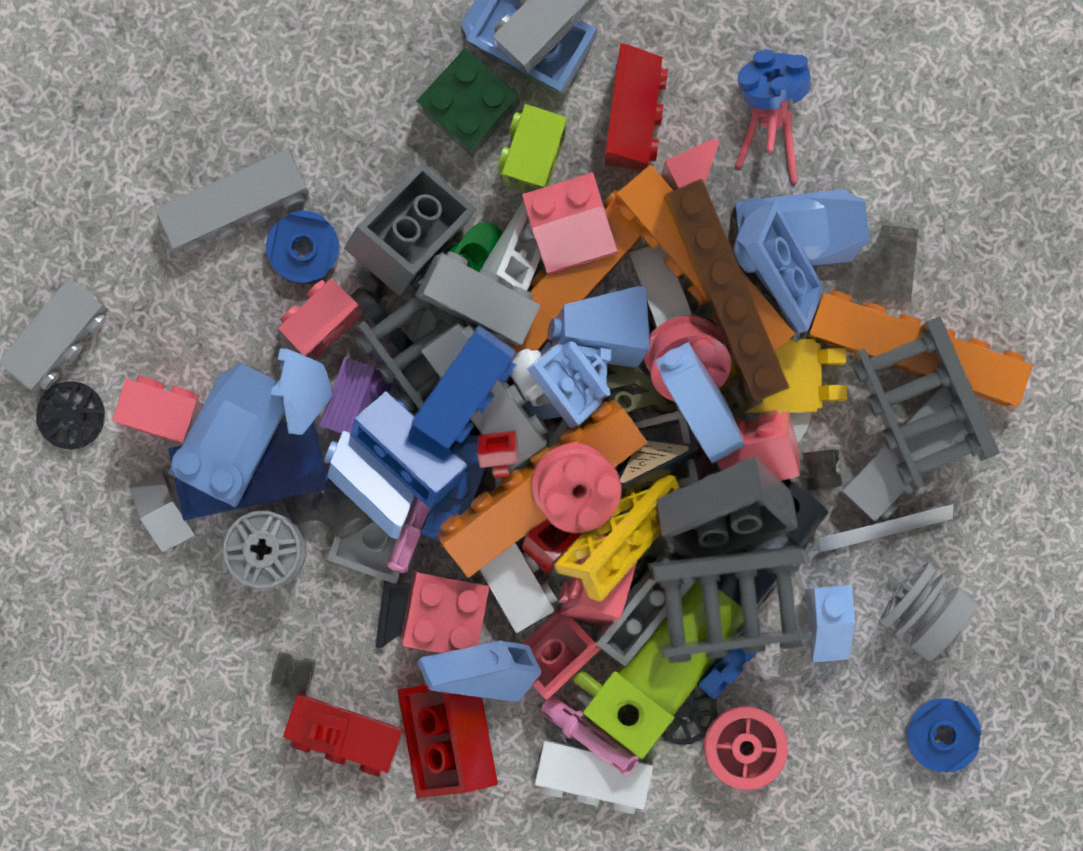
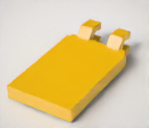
M789 339L775 351V354L790 388L760 401L750 402L732 358L731 370L727 381L719 388L727 400L733 415L761 414L769 410L789 411V413H816L817 408H823L822 402H844L847 400V385L822 386L821 366L846 364V348L821 349V342L815 343V339H798V342H795L794 339Z

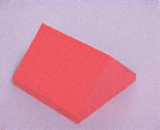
M711 139L666 160L661 172L665 182L672 190H676L699 179H703L705 184L720 141Z
M561 607L522 643L530 646L542 673L533 683V686L546 700L601 650L573 618L560 614Z

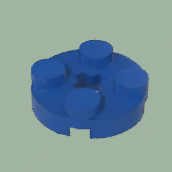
M768 49L756 52L753 55V60L740 70L737 78L740 95L744 96V101L751 107L764 110L782 108L781 102L791 98L793 104L802 100L808 94L812 85L808 61L805 56L774 53Z
M305 210L288 214L289 216L282 218L279 222L277 221L272 226L266 242L267 256L274 270L285 280L295 284L307 285L324 280L335 268L340 255V242L335 229L323 216ZM302 238L309 239L308 244L313 247L312 253H306L305 257H299V252L293 249L294 244H300Z
M743 648L729 649L728 656L717 659L701 679L698 686L714 700L727 685L732 684L744 670L742 666L746 661L749 662L757 653H743Z
M949 698L932 699L921 704L912 713L906 726L907 745L912 756L922 766L937 772L959 771L969 765L977 756L980 748L981 726L975 713L965 704ZM938 726L944 729L949 726L952 728L953 732L949 735L952 741L950 744L946 745L942 741L936 743L934 737L937 735L936 728Z

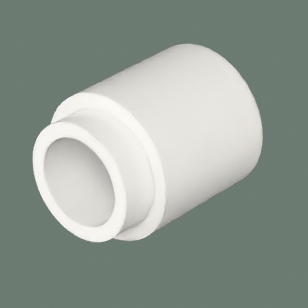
M525 349L516 353L511 360L516 364V367L510 375L524 399L531 401L533 406H541L550 400L527 368L542 355L537 350L530 351Z

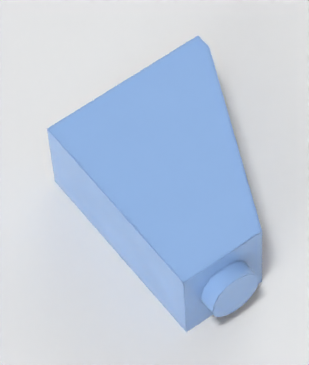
M689 342L668 351L664 356L656 360L666 387L712 463L745 446L727 400Z
M343 431L339 443L332 441L324 460V462L330 464L327 477L391 538L398 540L415 495L360 445L350 433Z
M852 585L806 589L809 630L812 631V639H810L812 662L850 659L855 628Z

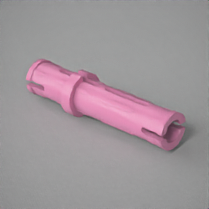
M555 695L544 702L540 714L563 730V735L570 740L576 739L597 756L615 767L624 776H628L636 768L639 757L623 747L604 731L588 721V717L583 712H576Z

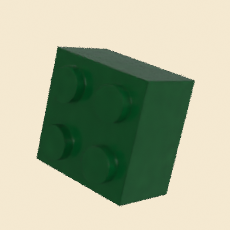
M464 48L418 98L416 103L420 112L472 157L520 105V97L478 58Z

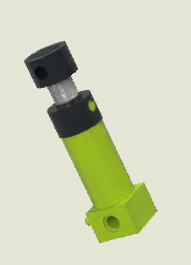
M790 479L781 480L792 493L798 528L742 552L782 548L788 541L802 548L828 515V511L813 496ZM768 568L757 569V576H754L757 609L763 603L766 594L777 584L776 578L768 571ZM734 572L720 574V580L717 581L722 635L723 638L734 637L744 622L739 578H735ZM695 577V582L681 598L685 642L708 640L702 583H699L697 577ZM667 616L627 666L623 665L618 672L614 671L604 685L600 684L582 669L573 677V682L594 697L583 711V714L641 759L645 757L675 718L674 714L717 660V658H706L705 653L691 654L690 661L670 663L668 657L660 656L657 646L670 644ZM625 705H634L639 710L640 718L633 726H625L619 720V711Z

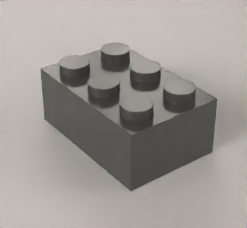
M420 162L355 228L344 249L395 293L401 296L428 268L434 256L441 254L463 231L477 209Z
M756 456L740 461L735 466L716 474L708 475L698 482L676 489L672 493L657 499L662 537L687 559L739 553L798 528L791 491Z

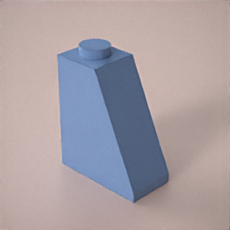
M636 286L564 304L556 318L550 320L548 339L552 340L553 346L575 342L578 346L593 349H611V361L607 362V364L637 368L650 350L646 287Z

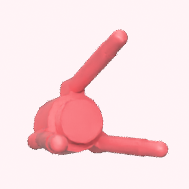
M788 100L781 102L782 108L774 110L752 107L751 121L738 154L735 168L737 170L742 168L759 121H761V127L768 129L766 146L768 153L773 152L776 129L782 128L783 123L790 183L795 185L797 183L791 126L792 111L787 109Z

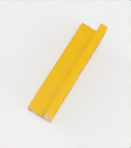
M666 475L648 484L652 487L640 493L638 492L645 484L647 485V482L628 490L625 496L620 498L619 504L610 519L600 527L584 532L556 562L555 568L558 574L581 578L589 598L602 601L662 533L657 499L679 489L675 476ZM632 508L630 512L617 516L621 511ZM612 531L607 537L596 540L599 535ZM589 556L582 565L575 564L578 559Z

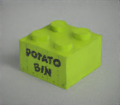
M525 104L522 114L518 112L514 114L509 130L512 144L510 148L504 146L498 162V168H500L499 174L502 175L503 186L528 193L550 185L567 134V117Z

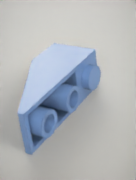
M496 641L420 658L417 662L429 690L519 702L542 673L529 645L506 641Z

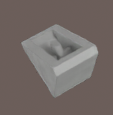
M163 471L129 487L140 520L162 552L196 536Z

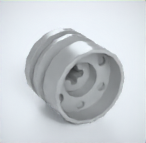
M253 511L238 518L228 529L223 543L224 561L229 572L242 584L256 589L280 588L292 582L302 571L307 557L306 540L300 528L289 518L270 511ZM266 539V545L272 547L271 555L266 554L263 560H260L261 555L255 553V546L262 545L263 540Z
M929 562L925 563L913 574H910L889 598L879 622L885 627H889L900 617L901 620L893 634L900 637L911 628L915 629L916 632L912 637L909 647L926 661L931 662L964 627L975 611L978 602L960 587H956L944 597L941 591L948 577L941 574L929 584L928 581L936 569Z

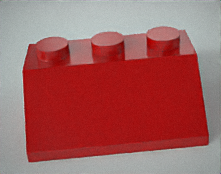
M620 43L604 165L644 170L648 167L649 161L656 162L659 140L652 139L654 125L661 126L664 104H657L658 90L666 91L668 69L661 68L663 57Z
M427 684L397 689L417 799L467 793L498 785L482 697L429 690Z

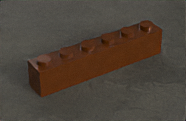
M703 179L668 192L664 195V198L749 401L757 402L790 388Z

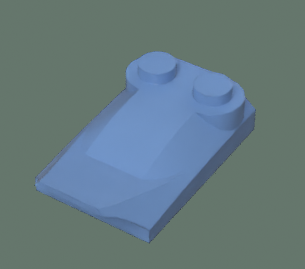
M475 0L460 25L466 34V42L541 83L546 90L562 95L572 83L588 55L596 37L597 29L580 20L527 75L496 47L493 39L495 34L494 28L498 22L506 15L512 16L521 7L519 5L521 0Z
M845 189L763 199L753 197L745 201L736 202L738 231L740 232L748 216L762 205L775 201L812 267L853 262L858 252L870 242L865 199L856 197ZM743 270L745 275L756 274L754 271L747 273Z
M774 201L762 205L745 219L732 251L739 267H742L747 273L754 271L762 284L775 298L788 326L795 333L793 335L794 341L798 342L801 332L808 331L824 287L777 203Z
M240 362L230 370L220 373L182 447L173 456L172 466L168 473L225 503L237 507L285 413L282 398L271 395V390L278 381Z

